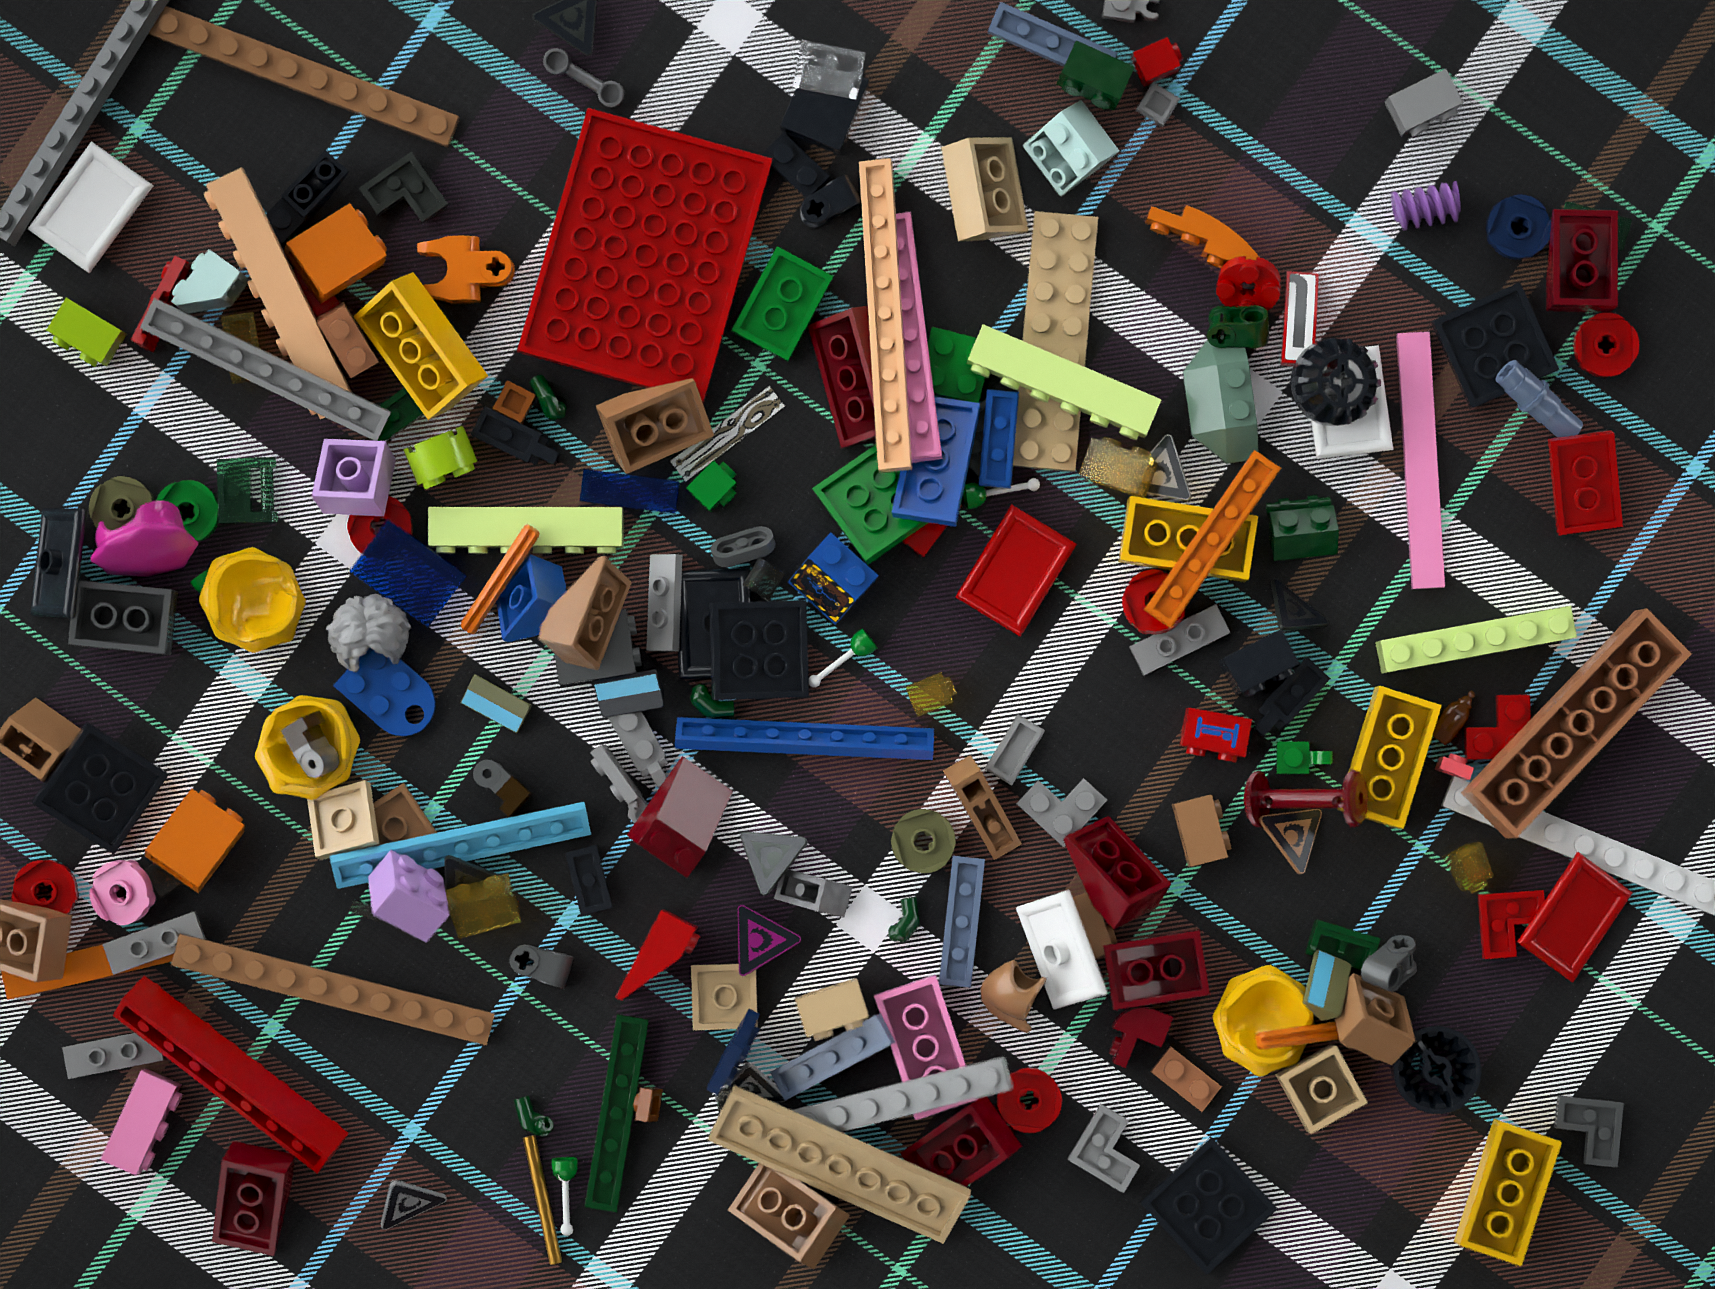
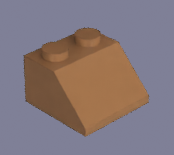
M1353 973L1349 977L1341 1015L1335 1019L1340 1042L1350 1049L1354 1048L1367 1054L1374 1060H1380L1392 1066L1415 1042L1405 997L1396 992H1390L1366 983L1362 980L1361 976Z

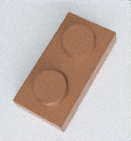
M1169 1046L1150 1071L1201 1112H1203L1222 1087L1171 1046Z

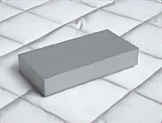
M1017 714L984 769L1012 786L1045 730Z

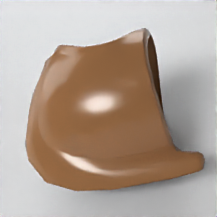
M1015 960L1006 962L993 970L982 982L980 988L981 1001L987 1010L998 1019L1020 1031L1029 1033L1032 1028L1026 1019L1037 994L1047 981V978H1030L1023 973Z

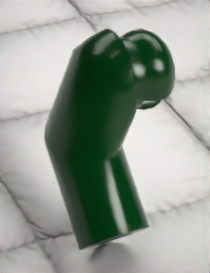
M543 375L533 377L530 385L539 400L545 417L553 421L564 418L567 412L566 405L557 400Z
M699 684L693 687L692 695L690 696L692 705L704 716H734V700H712L707 686Z
M916 897L900 899L903 917L896 925H891L888 929V936L893 942L899 941L903 943L909 940L919 927L920 920Z
M529 1096L514 1100L519 1122L524 1130L537 1136H547L553 1131V1120L550 1117L534 1112Z

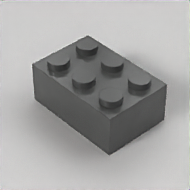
M79 580L76 614L70 620L68 645L171 656L178 592L171 589Z

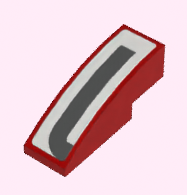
M1291 271L1286 273L1280 366H1294L1299 355L1307 347L1315 343L1319 273Z

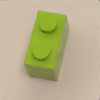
M67 297L46 331L54 335L51 340L52 342L67 351L71 346L81 351L79 358L93 367H96L98 362L107 367L127 335Z

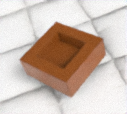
M507 380L492 409L523 424L536 399V394Z
M653 1087L640 1088V1093H637L634 1100L635 1120L644 1122L658 1121L663 1089Z

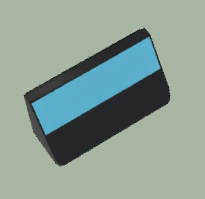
M655 669L593 681L600 712L605 718L662 708L665 705L664 687Z

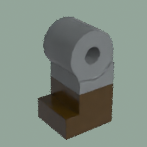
M480 761L473 770V777L476 783L484 788H490L504 801L499 809L508 817H513L533 794L495 761Z

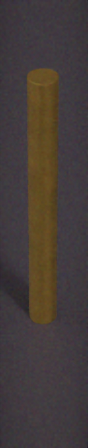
M536 1135L523 1137L550 1265L561 1263L562 1257Z

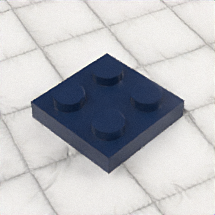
M750 1008L747 1010L706 1089L718 1095L724 1084L727 1086L731 1085L738 1072V1067L744 1063L751 1050V1045L760 1030L755 1026L760 1016L759 1013Z

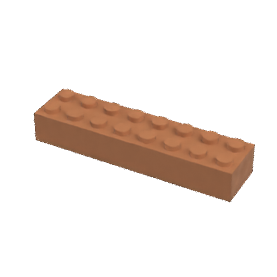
M1647 608L1634 611L1468 784L1461 794L1505 838H1517L1692 653Z

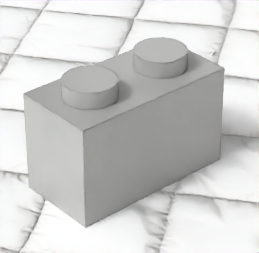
M1444 69L1389 96L1385 104L1401 136L1410 132L1412 137L1428 130V123L1438 118L1442 123L1458 115L1456 110L1463 104V101L1447 69Z

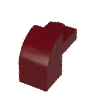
M1145 1006L1132 1007L1122 1012L1111 1026L1123 1032L1121 1038L1115 1036L1109 1051V1054L1113 1055L1111 1062L1126 1068L1137 1038L1162 1047L1173 1017Z

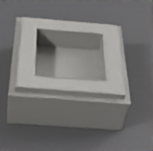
M1153 82L1136 111L1163 127L1180 98Z

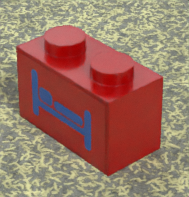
M1188 707L1185 711L1179 746L1187 747L1186 754L1205 757L1206 751L1218 753V760L1236 763L1237 757H1246L1252 719Z

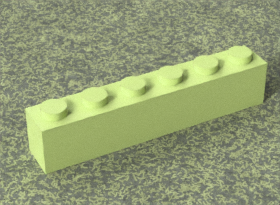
M984 324L967 360V364L972 366L971 371L987 378L990 374L1002 378L1000 383L1009 388L1018 390L1020 386L1031 390L1030 396L1046 403H1048L1049 398L1061 403L1060 408L1074 415H1078L1079 411L1091 416V422L1105 428L1108 427V424L1121 428L1119 432L1121 435L1133 440H1137L1138 436L1145 438L1162 400Z
M428 507V546L436 548V553L454 554L456 548H468V553L487 554L488 548H500V553L506 554L526 524L533 526L539 531V537L532 546L534 554H552V548H565V554H584V548H597V554H616V548H624V510L622 507Z
M1571 606L1381 640L1376 642L1381 674L1573 639L1577 637L1572 608Z

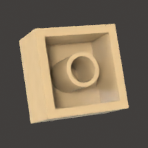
M857 978L795 997L806 1037L813 1035L815 1041L832 1036V1029L843 1025L846 1031L863 1026V1019L869 1018Z
M1332 1043L1275 1074L1305 1130L1310 1134L1368 1103L1340 1051Z

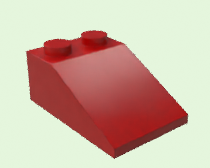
M665 909L661 910L616 998L624 999L681 958L685 952L691 954L700 938V935L695 933L698 926Z

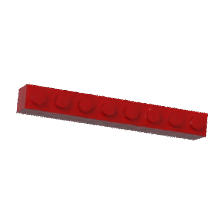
M145 975L122 998L113 1016L317 1174L336 1153L349 1134L337 1122L331 1120L311 1102L305 1100L292 1090L287 1083L275 1077L261 1063L253 1060L239 1049L235 1043L222 1036L209 1023L204 1022L183 1003L178 1002L165 992L160 985L151 981Z

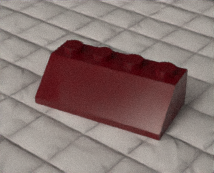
M868 306L847 309L808 325L841 448L876 440Z

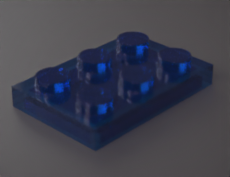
M388 518L349 569V572L384 597L391 599L394 604L427 627H429L466 578L464 572Z

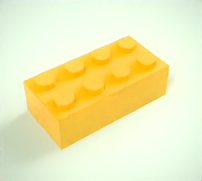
M414 272L391 281L353 316L428 420L452 409L488 377L485 370Z
M1130 496L1127 501L1118 562L1172 570L1213 509ZM1249 515L1207 576L1241 582L1249 580L1258 516Z
M1377 686L1374 688L1349 771L1358 770L1367 784L1368 809L1365 819L1397 829H1404L1442 705L1386 687Z
M1493 1119L1454 1242L1460 1246L1522 1266L1562 1142Z

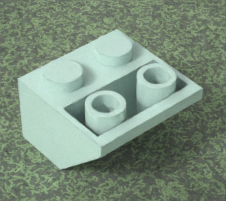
M1082 100L1059 112L1023 145L1060 197L1100 169L1119 152L1116 145Z
M208 250L206 254L201 253L194 260L191 266L193 272L186 281L182 279L176 285L172 292L174 298L171 302L187 314L230 307L247 286L249 279L214 252Z

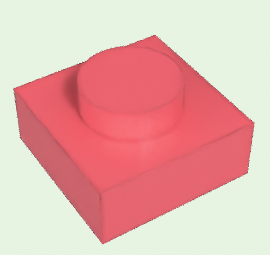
M1449 753L1448 758L1444 756L1439 757L1435 770L1463 780H1470L1474 767L1466 765L1468 759Z

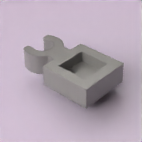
M1105 0L1102 18L1134 22L1135 14H1141L1144 19L1154 21L1157 20L1158 13L1149 12L1146 5L1148 3L1159 4L1160 0Z

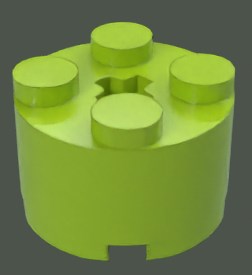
M464 426L455 428L458 435H454L453 430L415 444V452H413L411 446L403 449L417 485L423 484L424 489H428L444 482L445 478L443 475L453 472L454 477H458L475 469L473 463L477 462Z

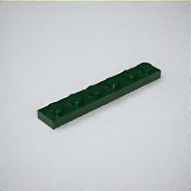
M616 1015L585 1207L617 1212L634 1110V1100L649 1019Z

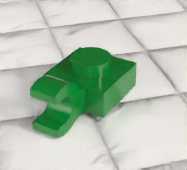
M1276 742V774H1309V764H1332V751H1309V742Z

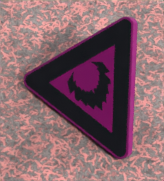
M744 905L738 907L739 974L741 976L748 975L801 942V937Z

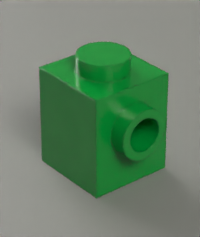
M713 460L686 488L711 513L719 503L724 507L737 494L733 490L737 486V483L733 480L736 473L726 463L722 462L718 465Z

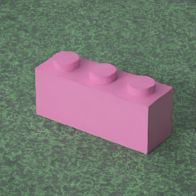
M147 1068L141 1070L100 1160L135 1176L140 1174L142 1170L148 1171L155 1157V1153L151 1152L156 1140L161 1141L168 1129L169 1123L165 1122L170 1110L173 1112L176 1110L182 1098V1094L178 1092L182 1084Z

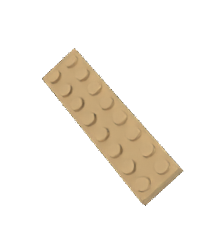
M1035 211L1022 341L1085 367L1098 217ZM1020 386L1018 389L1019 399L1013 466L1075 472L1081 411H1079L1078 415L1068 413L1060 408L1061 403L1050 398L1048 403L1030 396L1031 390Z
M735 1085L708 1136V1141L943 1244L970 1198L971 1189Z

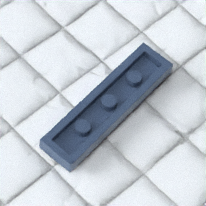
M1000 2L987 32L992 36L1061 66L1065 65L1076 40L1114 58L1117 56V52L1002 2Z
M952 857L939 976L940 985L971 988L985 859Z
M881 1013L862 1022L863 1026L845 1031L771 1071L770 1073L784 1100L790 1099L895 1043Z

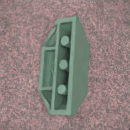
M1207 340L1183 371L1191 435L1226 464L1247 461L1254 450L1258 452V426L1245 347L1217 348L1212 346Z

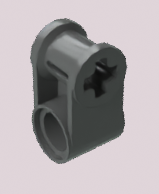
M1405 935L1390 938L1379 950L1365 960L1361 970L1362 980L1390 992L1397 991L1409 977L1417 972V964L1413 960V952L1415 950L1414 939Z
M523 944L512 952L510 965L520 975L565 989L574 957L561 952ZM524 951H528L530 953L529 958L534 960V963L528 964L526 968L520 967V961L516 959V955L522 956Z

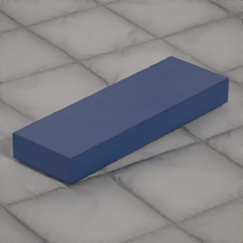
M987 389L978 486L1011 489L1019 392Z

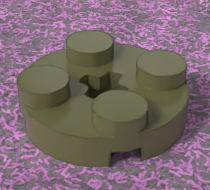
M117 476L100 484L94 490L89 502V514L97 528L99 522L103 521L108 530H117L131 522L135 518L138 508L145 503L153 502L154 498L152 493L141 482L130 477ZM122 500H127V506L131 508L130 513L124 514L123 518H119L118 512L114 510L115 504H121Z
M928 809L913 810L902 816L894 826L891 837L892 851L898 862L908 870L918 873H931L945 866L951 858L956 844L955 833L950 822L938 812ZM922 831L925 836L931 835L933 839L932 842L928 843L929 849L923 851L921 846L915 847L914 841L918 839V833Z

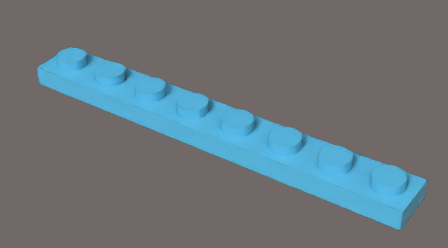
M585 802L330 855V861L337 889L368 883V876L390 850L400 855L404 854L411 857L417 864L426 869H433L445 866L444 858L447 855H452L464 861H471L591 835Z

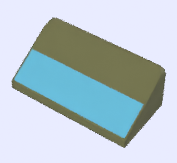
M476 674L472 677L461 700V703L515 733H518L532 707L531 704Z
M1316 950L1311 964L1303 1004L1321 1021L1341 1015L1352 966L1345 960L1321 950Z

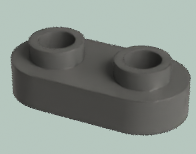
M759 526L717 539L711 546V553L714 562L718 566L733 567L737 564L767 556L774 550L776 543L772 531L767 527Z

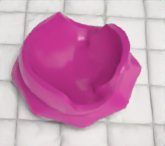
M153 501L140 506L135 518L120 529L110 531L105 527L104 522L100 521L95 535L97 549L91 556V562L110 575L149 577L185 567L197 548L198 542L184 529L182 517L177 506L167 501Z

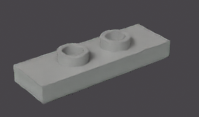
M650 555L646 651H679L682 555Z
M1217 604L1183 620L1174 629L1163 634L1152 635L1129 648L1144 676L1229 634L1230 631Z
M197 912L188 913L103 944L113 975L174 954L180 933L206 940Z
M136 1033L62 1047L68 1079L165 1060V1056Z

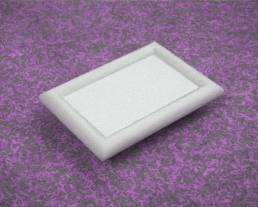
M91 141L28 227V230L90 274L153 185Z
M1379 345L1365 347L1368 349L1367 355L1370 359L1376 360L1378 367L1375 369L1378 379H1381V386L1377 388L1375 394L1378 398L1376 404L1370 406L1365 417L1351 422V424L1326 426L1311 420L1316 459L1394 450ZM1349 360V368L1354 371L1356 379H1363L1359 367ZM1335 377L1334 384L1341 386V380ZM1356 384L1355 389L1348 394V402L1353 401L1359 395L1363 384Z
M1070 890L1016 907L1040 975L1047 978L1044 986L1053 1009L1107 994L1106 986Z

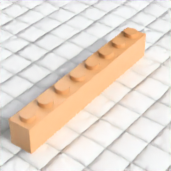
M240 168L206 184L209 191L204 193L211 210L218 209L223 221L218 222L226 240L232 238L237 248L233 255L240 269L247 268L251 277L247 284L254 298L261 297L266 309L261 310L262 315L269 328L275 326L280 336L275 341L283 357L289 355L293 365L352 393L325 335L317 324L314 312L244 168ZM309 409L311 415L316 414V412ZM318 414L320 419L325 418L324 416Z

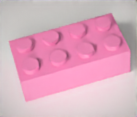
M935 974L874 995L879 1012L895 1040V1043L891 1044V1048L903 1082L966 1066ZM977 1098L915 1113L914 1117L915 1120L975 1101Z

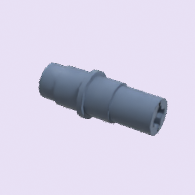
M1516 360L1508 362L1496 376V382L1518 403L1520 411L1530 414L1557 438L1579 434L1583 427V422L1549 389V384L1545 380H1539Z

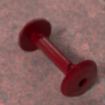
M1350 770L1345 776L1343 789H1270L1269 781L1264 772L1255 771L1249 776L1245 785V812L1253 826L1262 827L1259 823V818L1263 815H1269L1271 808H1343L1347 824L1357 827L1365 819L1368 809L1367 784L1358 770Z

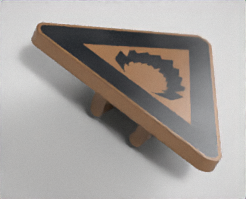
M1320 809L1263 815L1259 818V823L1297 874H1303L1306 870L1322 815Z

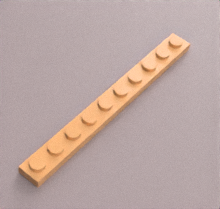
M891 158L859 162L878 470L880 473L912 470L893 163Z

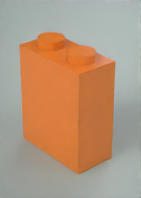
M350 203L288 241L284 249L286 257L320 304L382 266L387 256L385 253L387 249L382 239L377 235L373 236L367 227L368 221L359 209L355 211Z
M191 788L145 849V857L199 893L244 833V824L241 823L242 817L233 810L227 808L224 811L216 806L215 803L217 801L210 794L203 790L198 793Z

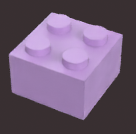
M324 439L312 497L323 514L384 516L396 458L385 441Z
M390 850L368 876L372 911L376 917L424 942H427L448 918L449 911L444 878L436 870L426 869L417 864L411 857L404 854L400 855Z

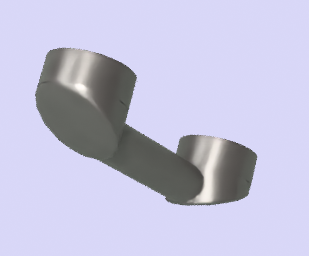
M552 48L545 53L543 64L548 72L555 75L566 74L598 93L600 102L607 107H616L622 103L624 90L619 83L599 80L571 63L570 56L562 49Z

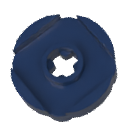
M1519 194L1505 198L1496 204L1488 215L1486 222L1488 243L1496 252L1506 258L1513 260L1531 258L1541 251L1550 239L1551 219L1549 220V216L1545 211L1546 208L1539 200L1528 195ZM1518 219H1522L1524 221L1523 226L1527 228V232L1515 235L1513 233L1514 229L1510 227L1511 222L1516 223Z

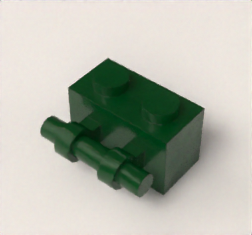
M1076 40L1056 85L1062 87L1070 95H1080L1091 100L1098 108L1114 111L1122 97L1134 66Z
M1309 495L1307 499L1289 501V498L1278 499V502L1266 503V513L1269 516V540L1274 561L1338 554L1339 528L1330 496L1318 498L1317 495Z

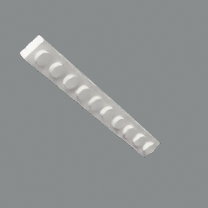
M1452 776L1441 806L1494 827L1461 794L1470 782ZM1543 811L1518 836L1572 859L1577 852H1580L1609 874L1715 916V880Z

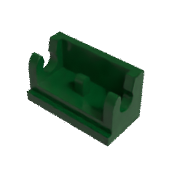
M1315 919L1305 953L1314 956L1316 950H1321L1347 961L1353 968L1362 970L1365 960L1377 951L1381 938Z

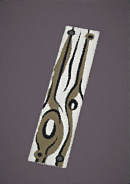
M769 386L713 428V437L688 447L670 462L683 479L687 481L785 406Z

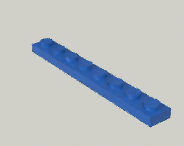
M677 717L675 749L933 760L934 728Z

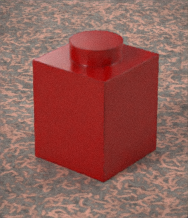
M1168 37L1133 52L1130 58L1143 87L1177 73L1181 67L1180 61H1183L1177 44H1171Z

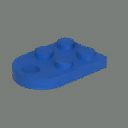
M370 647L366 654L359 657V670L353 672L347 669L333 685L379 727L396 736H411L421 732L429 725L435 714L436 699L428 682L401 658L398 664H392L389 657H385L382 653H377ZM414 705L420 706L424 711V718L418 724L410 723L406 717L407 710Z

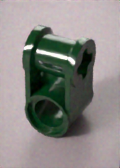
M1257 305L1247 307L1217 306L1209 312L1208 321L1211 326L1207 331V340L1212 346L1217 348H1260L1268 343V311L1264 307ZM1223 314V322H1220V315ZM1221 331H1224L1223 339H1221Z

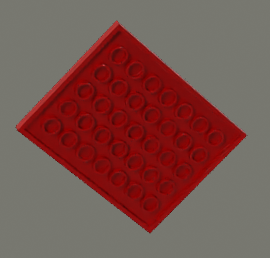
M587 108L517 352L644 388L693 378L704 404L773 159Z

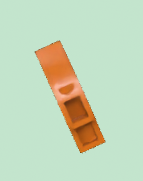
M1188 205L1185 206L1181 216L1153 206L1149 210L1145 223L1151 225L1150 230L1162 235H1168L1169 232L1181 236V241L1190 245L1198 246L1199 243L1205 244L1201 256L1207 258L1206 263L1214 267L1222 268L1226 262L1239 256H1246L1245 260H1256V257H1259L1252 247L1235 231L1203 211Z

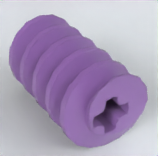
M1453 182L1452 190L1447 183H1441L1439 193L1434 185L1428 186L1426 194L1422 187H1416L1414 196H1412L1409 189H1404L1401 199L1396 191H1392L1391 206L1395 222H1399L1403 230H1407L1409 220L1413 221L1416 228H1420L1421 218H1425L1428 225L1432 226L1434 216H1438L1441 224H1445L1447 214L1451 215L1454 222H1458L1461 206L1457 182Z

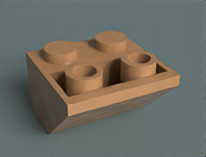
M35 697L12 714L0 728V752L42 782H45L81 729Z

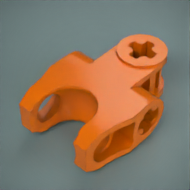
M446 236L432 241L417 243V253L420 255L442 257L447 262V274L439 283L423 285L433 300L445 301L451 304L480 302V287L506 286L514 278L515 267L509 257L501 251H480V238L477 236ZM496 262H500L505 267V270L499 271V276H496L490 270V268L496 267Z

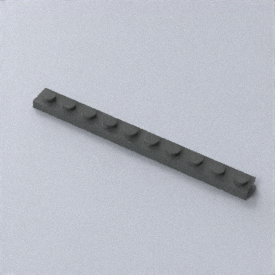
M131 0L126 11L114 27L94 62L80 81L77 89L63 108L60 116L0 210V238L15 247L169 0Z

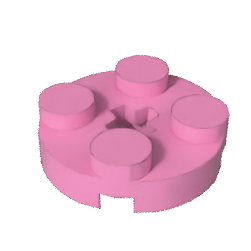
M115 860L106 863L97 869L93 875L95 879L93 881V888H90L89 892L90 901L95 912L105 921L110 920L118 923L116 925L131 924L143 918L149 908L155 903L156 896L153 892L151 880L145 870L135 860ZM118 884L126 889V899L124 897H117L116 892L119 891Z

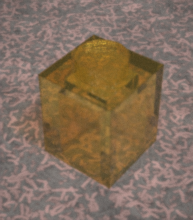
M941 672L905 687L917 718L953 703L951 696L957 694L950 677L943 678Z

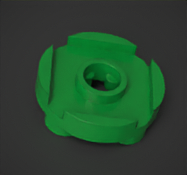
M182 480L171 483L160 492L156 501L170 502L177 506L178 509L182 505L188 507L190 504H193L195 516L193 519L187 518L183 521L184 529L198 543L207 539L218 525L221 507L215 494L200 482Z

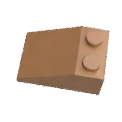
M693 378L624 393L596 405L614 457L626 474L714 436Z
M600 556L550 608L547 618L541 625L538 639L565 663L599 670L632 582L607 557Z
M0 899V970L35 982L63 979L72 915L45 907Z
M760 1163L728 1209L729 1212L812 1269H815L850 1216L803 1182Z

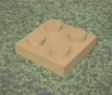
M363 780L328 790L314 800L307 799L314 852L317 859L323 860L330 858V855L379 844L371 783Z
M739 964L691 965L693 1030L737 1029L749 1008L757 1012L756 970L746 976H741L739 974Z

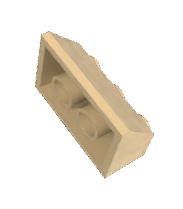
M966 138L941 147L958 241H980L1029 231L1012 138Z

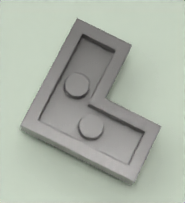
M1084 778L1063 801L1059 800L1037 780L1016 804L1062 847H1065V836L1081 829L1107 799Z
M1100 1103L1067 1159L1122 1193L1125 1192L1140 1167L1138 1163L1113 1149L1129 1120Z

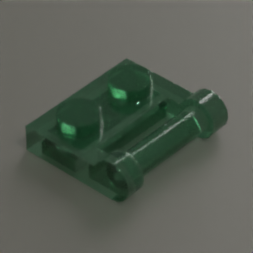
M275 457L217 459L218 519L220 524L278 522V512H274L273 468H276ZM252 468H260L262 512H252Z

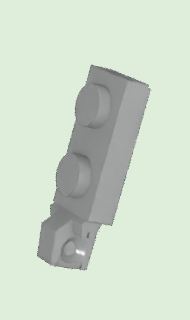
M642 711L608 717L637 771H640L643 778L650 774L657 788H660L667 778L662 767L667 765L668 762L665 758L666 754Z
M602 744L590 752L594 757L591 763L601 776L606 774L613 783L610 786L611 791L620 802L624 800L627 802L629 807L628 817L635 823L648 804L607 745Z

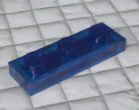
M584 469L579 501L676 514L680 482Z

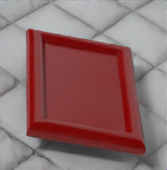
M1011 504L955 598L1021 637L1077 544Z
M1577 852L1517 943L1573 983L1633 892L1580 852Z

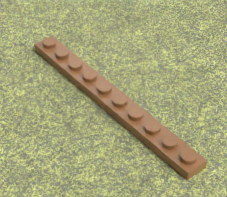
M165 6L149 32L150 36L447 148H449L460 119L455 114Z
M182 933L179 934L171 963L172 966L483 1045H487L495 1013Z

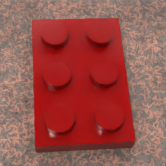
M1610 430L1548 439L1557 533L1559 535L1623 527L1614 432Z

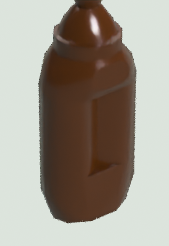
M1470 690L1468 695L1458 698L1457 701H1453L1445 708L1437 719L1432 737L1445 746L1454 740L1469 719L1472 698L1476 695L1474 691Z

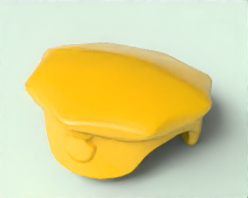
M250 547L220 556L212 561L199 596V603L218 639L234 644L251 653H257L293 640L306 605V599L289 564L255 547Z
M299 695L290 702L276 708L265 719L255 752V759L273 793L314 800L333 787L348 780L360 744V737L341 702L333 699ZM320 710L325 720L320 727L328 743L338 752L339 765L332 772L312 778L306 775L300 764H298L281 730L299 718Z
M1265 965L1231 978L1213 1014V1022L1218 1032L1223 1054L1258 1077L1298 1063L1307 1044L1260 1050L1256 1046L1255 1035L1263 1031L1314 1025V1014L1303 1004L1306 987L1271 965Z

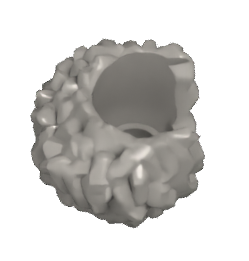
M376 593L364 596V598L362 596H354V599L348 598L346 603L341 605L334 613L333 622L326 626L329 636L328 642L331 644L332 651L337 654L338 662L353 672L359 670V657L366 654L369 647L377 653H382L385 657H389L392 664H398L406 649L409 639L408 631L411 629L406 613L402 612L396 605H393L391 599Z

